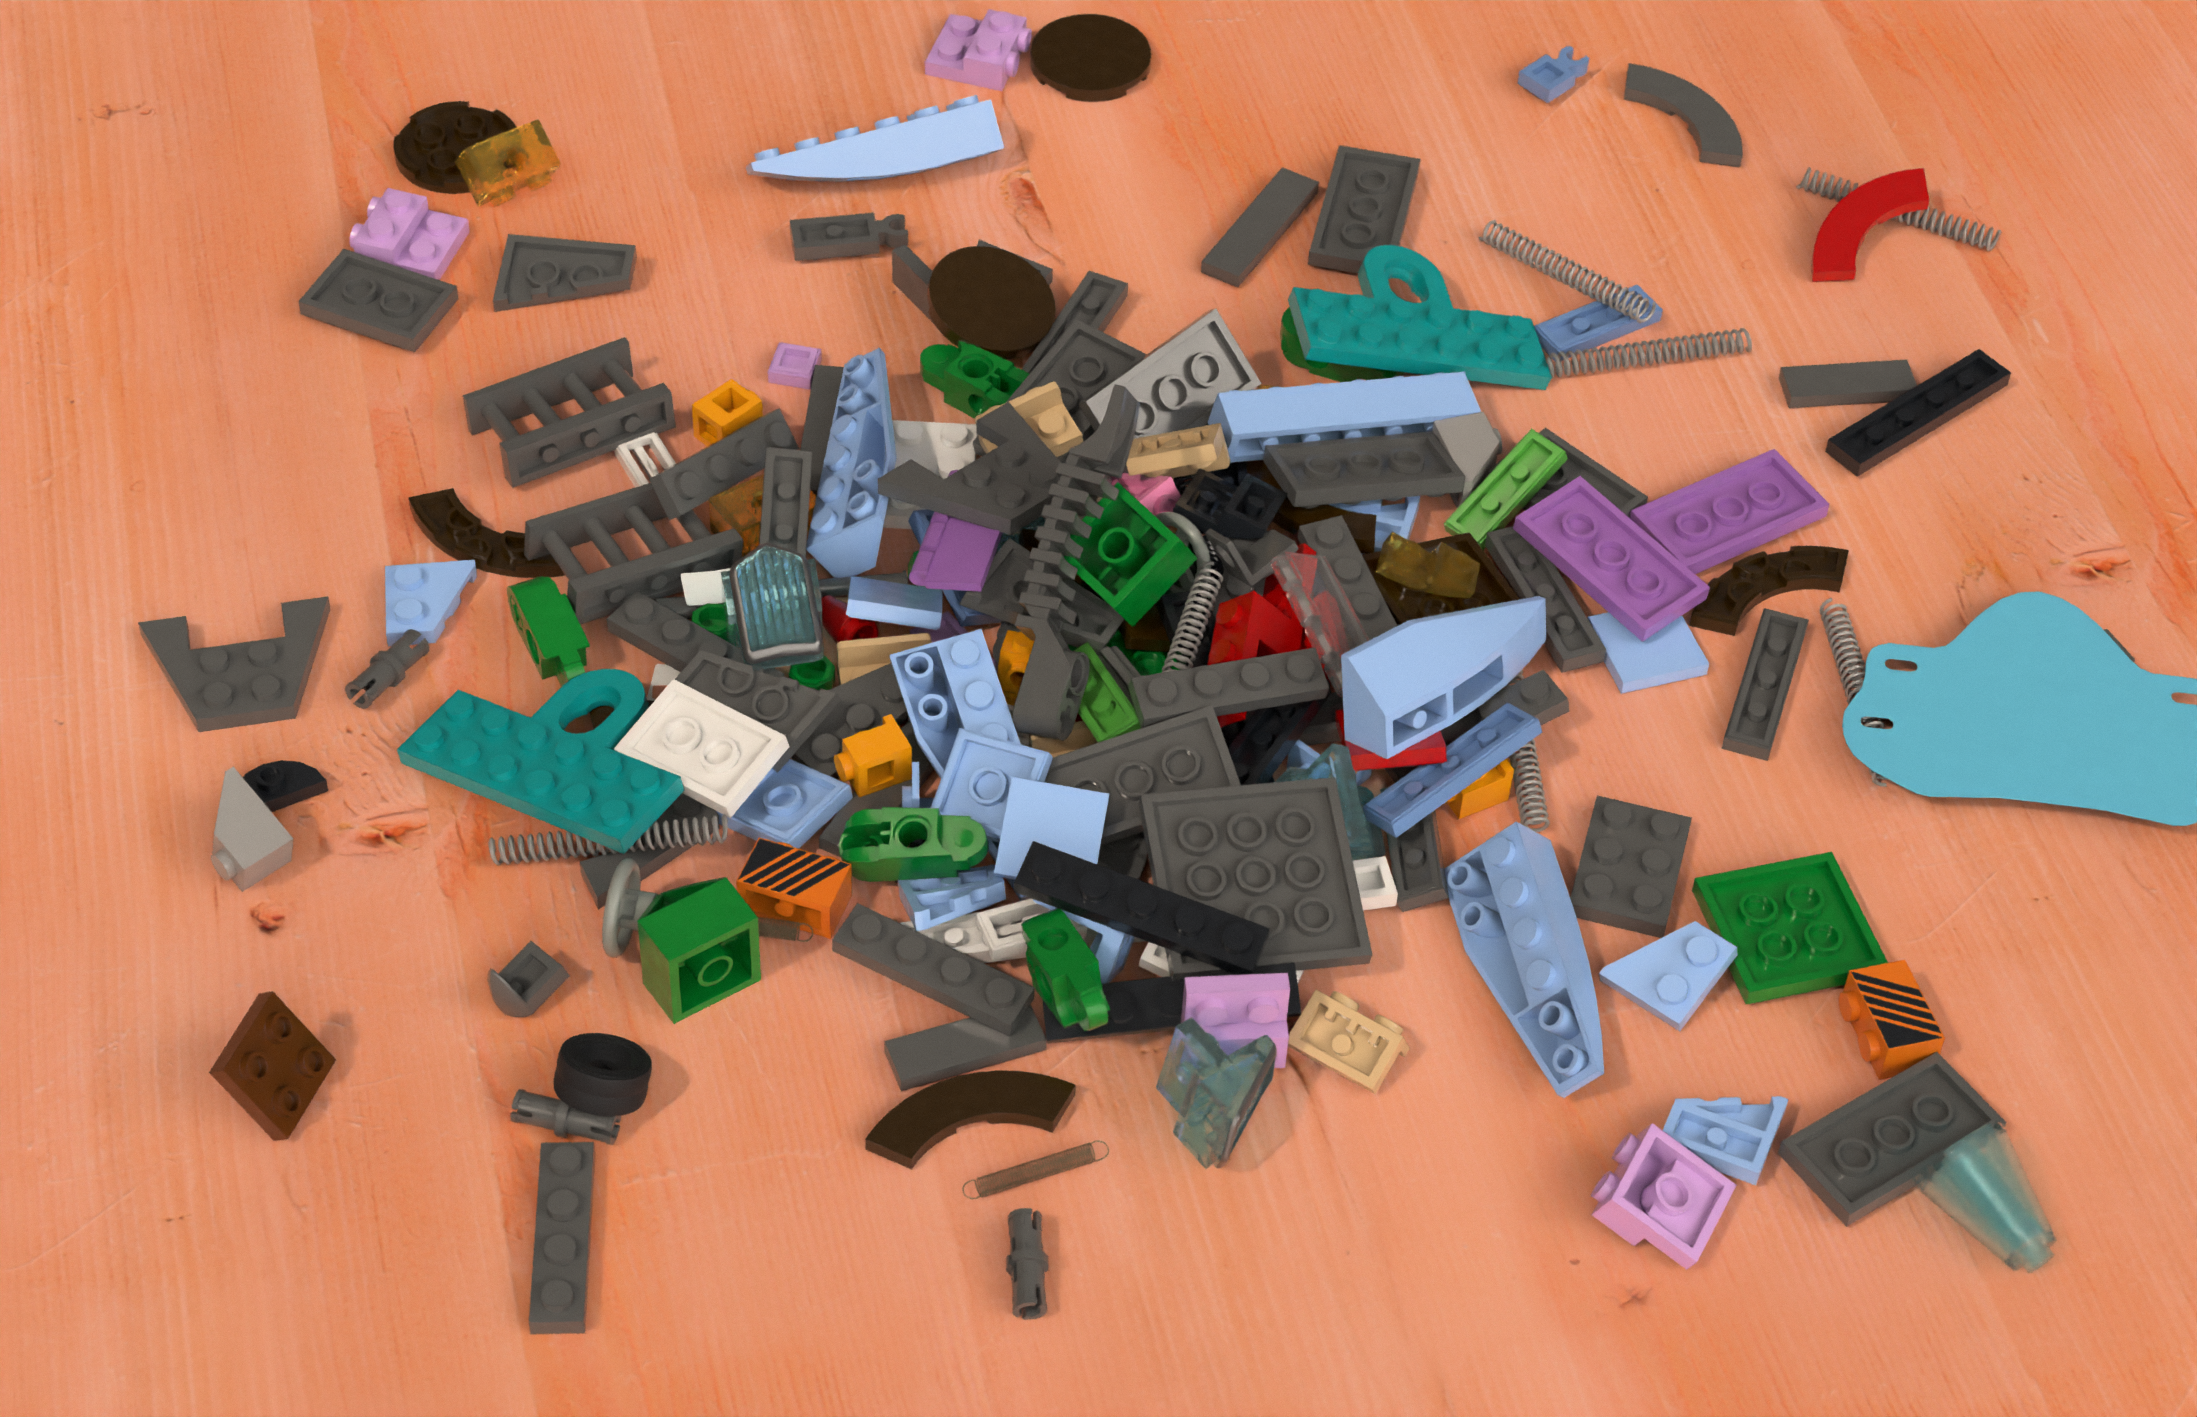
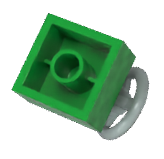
M1117 482L1114 487L1120 491L1116 501L1102 498L1098 502V505L1104 508L1101 518L1085 516L1082 519L1083 522L1092 527L1089 538L1070 534V538L1083 547L1080 559L1065 555L1064 559L1077 568V575L1133 627L1163 594L1190 591L1195 578L1189 567L1196 561L1198 571L1200 564L1211 560L1202 534L1189 519L1175 512H1162L1154 516ZM1166 526H1173L1177 528L1176 534H1174ZM1189 542L1192 545L1195 555L1188 548ZM1206 565L1203 569H1211V565ZM1211 572L1203 573L1204 576H1210ZM1179 579L1182 587H1178L1174 583ZM1203 579L1200 580L1201 583H1208Z
M625 858L618 864L610 882L604 908L602 925L603 948L609 957L617 958L626 950L633 930L638 931L643 984L673 1024L761 981L758 917L727 877L682 886L658 895L657 893L640 891V869L634 859Z

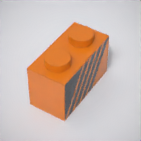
M759 837L736 880V887L738 893L757 917L786 920L789 922L794 921L799 922V924L805 923L800 925L799 930L812 933V928L813 934L831 939L852 897V864L840 861L833 856H822L795 848L784 842L777 843Z
M1906 960L1849 970L1844 990L1839 995L1840 1012L1846 1022H1851L1858 1036L1860 1054L1866 1062L1871 1063L1879 1080L1892 1078L1936 1052L1941 1053L1945 1037Z

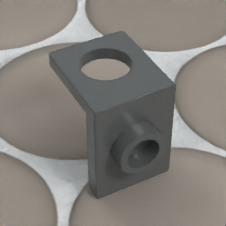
M1212 529L1205 532L1227 572L1250 587L1262 578L1275 573L1280 564L1299 549L1294 540L1272 529L1242 554H1239L1230 539Z

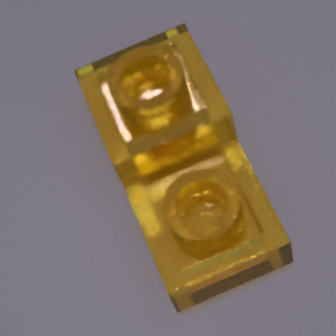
M1391 532L1383 542L1376 572L1391 580L1425 592L1449 597L1470 598L1475 591L1480 563L1471 559L1466 553L1455 550L1443 542H1440L1436 549L1430 553L1416 542Z

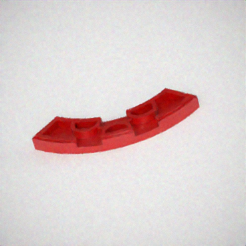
M1924 168L1898 171L1875 178L1851 191L1835 205L1823 221L1817 234L1812 255V282L1854 280L1857 252L1866 234L1876 224H1882L1905 213L1928 210L1930 200Z

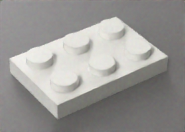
M892 420L897 457L895 468L912 459L945 479L952 470H960L976 460V453L972 443L978 436L976 434V424ZM889 497L883 528L912 529L908 520L913 510L926 509Z
M673 679L617 744L614 751L681 776L684 787L683 794L731 818L790 746L785 735Z

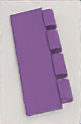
M952 470L948 476L954 474L959 470ZM934 511L919 553L910 571L909 580L914 585L925 586L927 589L981 592L1003 533Z

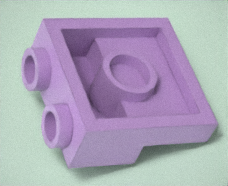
M988 9L983 21L968 16L950 14L925 60V75L1002 91L1009 76L1015 77L1021 52L1026 53L1030 47L1032 30L1027 28V17Z
M387 188L381 198L372 197L367 209L368 219L364 224L356 223L353 226L349 242L350 247L354 249L355 253L440 280L469 234V222L466 218L429 210L428 200L425 196Z
M1288 973L1185 977L1180 1027L1183 1072H1195L1202 1077H1213L1220 1071L1246 1070L1251 1074L1257 1075L1274 1043L1277 1048L1274 1068H1285L1289 1041L1287 1013L1290 984Z
M1651 1123L1636 1137L1631 1133L1627 1134L1616 1147L1612 1159L1618 1162L1619 1165L1614 1173L1611 1171L1606 1172L1593 1189L1591 1197L1597 1200L1598 1204L1592 1216L1633 1246L1643 1239L1647 1240L1687 1270L1697 1263L1736 1184Z

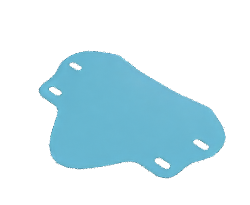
M2020 592L2002 598L1979 614L1946 646L1930 648L1886 643L1872 648L1866 659L1862 688L1844 711L1843 735L1852 754L1873 772L1919 795L1927 797L2002 798L2081 807L2118 813L2172 826H2187L2197 823V705L2178 703L2171 697L2173 693L2197 695V679L2154 674L2139 668L2094 620L2080 608L2054 595L2043 592ZM1888 659L1911 661L1917 665V670L1889 669L1885 662ZM1876 717L1889 719L1893 722V727L1891 729L1866 727L1861 724V718Z

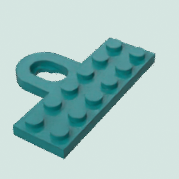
M1381 245L1367 252L1358 271V280L1363 295L1293 287L1288 298L1305 360L1422 375H1432L1439 372H1465L1467 379L1470 381L1546 390L1552 378L1531 318L1453 308L1444 279L1437 267L1421 254L1405 247ZM1397 278L1406 282L1411 292L1418 296L1422 303H1412L1398 297L1391 290L1389 279Z
M618 669L593 670L574 677L565 683L531 718L457 690L397 749L401 764L623 854L628 851L684 791L681 776L614 751L617 744L649 708L645 690L640 680L631 673ZM599 706L614 708V711L602 724L591 731L574 734L564 730L575 718L587 715L594 708Z

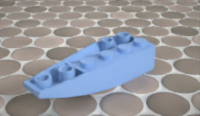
M975 95L954 101V104L946 106L947 111L940 113L938 106H932L915 111L914 114L907 116V122L900 123L898 116L874 122L876 130L860 134L859 127L834 133L835 141L820 144L819 137L794 143L796 151L780 155L779 148L754 154L756 161L748 164L746 170L748 175L798 181L843 182L877 180L920 173L995 153L1004 149L991 99L979 102L978 96Z
M880 348L865 355H857L844 365L810 523L806 550L834 578L856 576L876 567L889 497L878 494V478L895 468L897 458L885 353Z
M1535 596L1408 620L1342 654L1345 740L1378 756L1389 759L1450 726L1484 704L1505 687L1531 661L1546 641V599Z
M982 629L889 655L916 741L940 779L942 778L959 728L1020 744ZM988 840V852L996 863L999 842ZM1007 879L1008 883L1014 890L1015 880ZM1016 893L1020 901L1030 899L1029 897Z
M1516 821L1444 868L1449 901L1465 952L1557 1095L1565 1098L1604 1074L1602 1034L1597 998L1578 920L1552 842Z

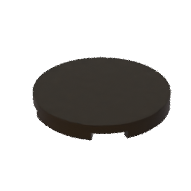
M1077 14L1057 19L1044 26L1035 35L1030 49V66L1034 76L1042 85L1048 84L1057 90L1065 92L1066 98L1086 102L1108 101L1125 96L1128 89L1138 84L1141 80L1147 79L1151 67V48L1146 37L1137 28L1123 20L1100 14Z
M468 101L440 103L416 112L410 116V122L401 130L399 135L395 136L393 146L396 165L407 180L423 189L446 194L474 192L500 182L513 171L521 153L518 129L507 115L497 109L492 112L481 108L469 107Z
M972 246L953 251L939 261L928 282L927 297L930 307L928 313L937 329L957 347L959 340L975 345L997 356H1005L1006 359L1023 357L1036 349L1049 333L1054 322L1055 300L1047 281L1030 263L1013 253L999 248Z

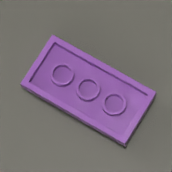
M1772 449L1631 510L1630 519L1694 574H1697L1826 517L1829 503L1775 449Z
M1581 476L1515 518L1513 529L1642 642L1707 599L1710 587Z

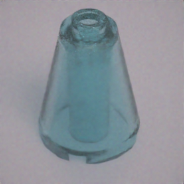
M1997 1121L1994 1126L1990 1123L1982 1126L1944 1151L1945 1158L1940 1162L1941 1168L1937 1172L1929 1164L1915 1178L1914 1184L1922 1194L2013 1271L2024 1267L2028 1273H2032L2054 1257L2055 1254L2050 1247L2057 1239L2011 1139L2000 1121Z

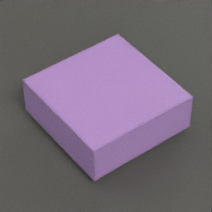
M779 342L768 370V383L811 390L815 365H820L822 361L821 349Z

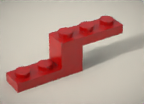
M1306 543L1297 545L1299 549L1283 561L1275 573L1266 577L1263 597L1256 591H1251L1219 604L1208 665L1300 650L1316 551ZM1246 712L1217 716L1220 728L1244 720Z

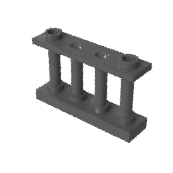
M625 337L463 395L468 430L471 435L493 429L503 441L499 444L505 479L512 488L616 450L618 445L655 432L659 434L675 428L676 424L672 393L668 387L661 383L642 390L632 378L634 376L629 341ZM615 384L625 397L602 405L592 392ZM575 399L584 412L561 420L552 409V406ZM534 414L544 426L520 435L511 424V421Z
M648 483L526 521L524 555L529 561L551 554L569 579L567 598L579 623L583 624L611 615L636 591L652 600L682 592V573L707 572L731 568L742 557L743 539L735 528L712 535L692 509L676 518L693 541L671 548L652 523L668 516L652 484ZM634 528L652 554L629 561L611 535ZM592 541L611 567L587 574L569 548Z

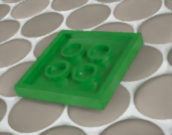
M1832 852L1694 879L1692 892L1710 930L1737 947L1738 955L1728 968L1746 1005L1842 986L1846 983L1849 970L1888 963Z

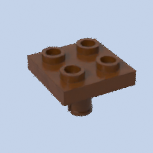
M271 991L258 994L209 1073L274 1141L289 1139L336 1059L283 1001Z

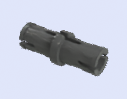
M413 629L407 630L387 651H379L370 659V666L345 687V692L349 699H352L361 689L366 691L353 703L354 705L366 709L389 686L395 687L404 680L406 676L405 671L429 652V644L425 638L413 649L410 648V645L422 635L421 633Z
M523 1089L517 1091L511 1109H518L517 1112H511L510 1118L512 1122L554 1130L555 1136L565 1139L568 1137V1134L613 1145L620 1130V1125H616L615 1122L619 1123L621 1116L588 1114L570 1107L561 1099L530 1093Z
M1021 1208L1010 1212L1008 1215L1010 1255L1006 1257V1271L1011 1275L1013 1287V1315L1017 1318L1022 1315V1319L1032 1320L1040 1318L1047 1313L1044 1272L1048 1271L1049 1263L1048 1255L1043 1252L1041 1234L1042 1214L1036 1210L1033 1212L1032 1220V1209Z

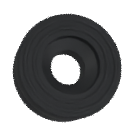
M585 1033L567 1039L559 1050L553 1080L554 1091L564 1103L588 1114L599 1116L630 1114L638 1110L646 1099L648 1082L652 1071L651 1058L641 1046L619 1036L604 1033Z

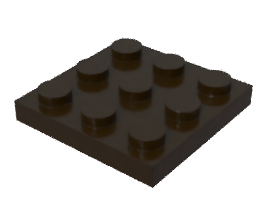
M1470 532L1362 554L1397 626L1408 620L1520 599Z

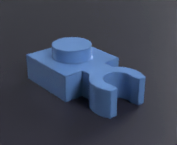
M1571 46L1564 47L1560 50L1557 59H1553L1546 54L1520 70L1518 84L1549 103L1574 87L1575 79L1587 73L1589 57L1584 56L1580 60H1572L1574 48Z

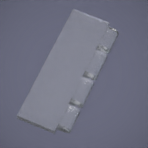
M1284 551L1282 554L1272 558L1270 566L1283 591L1287 592L1286 597L1301 626L1306 628L1305 634L1312 647L1316 648L1320 662L1325 664L1324 670L1339 697H1343L1341 655L1370 639L1327 558Z

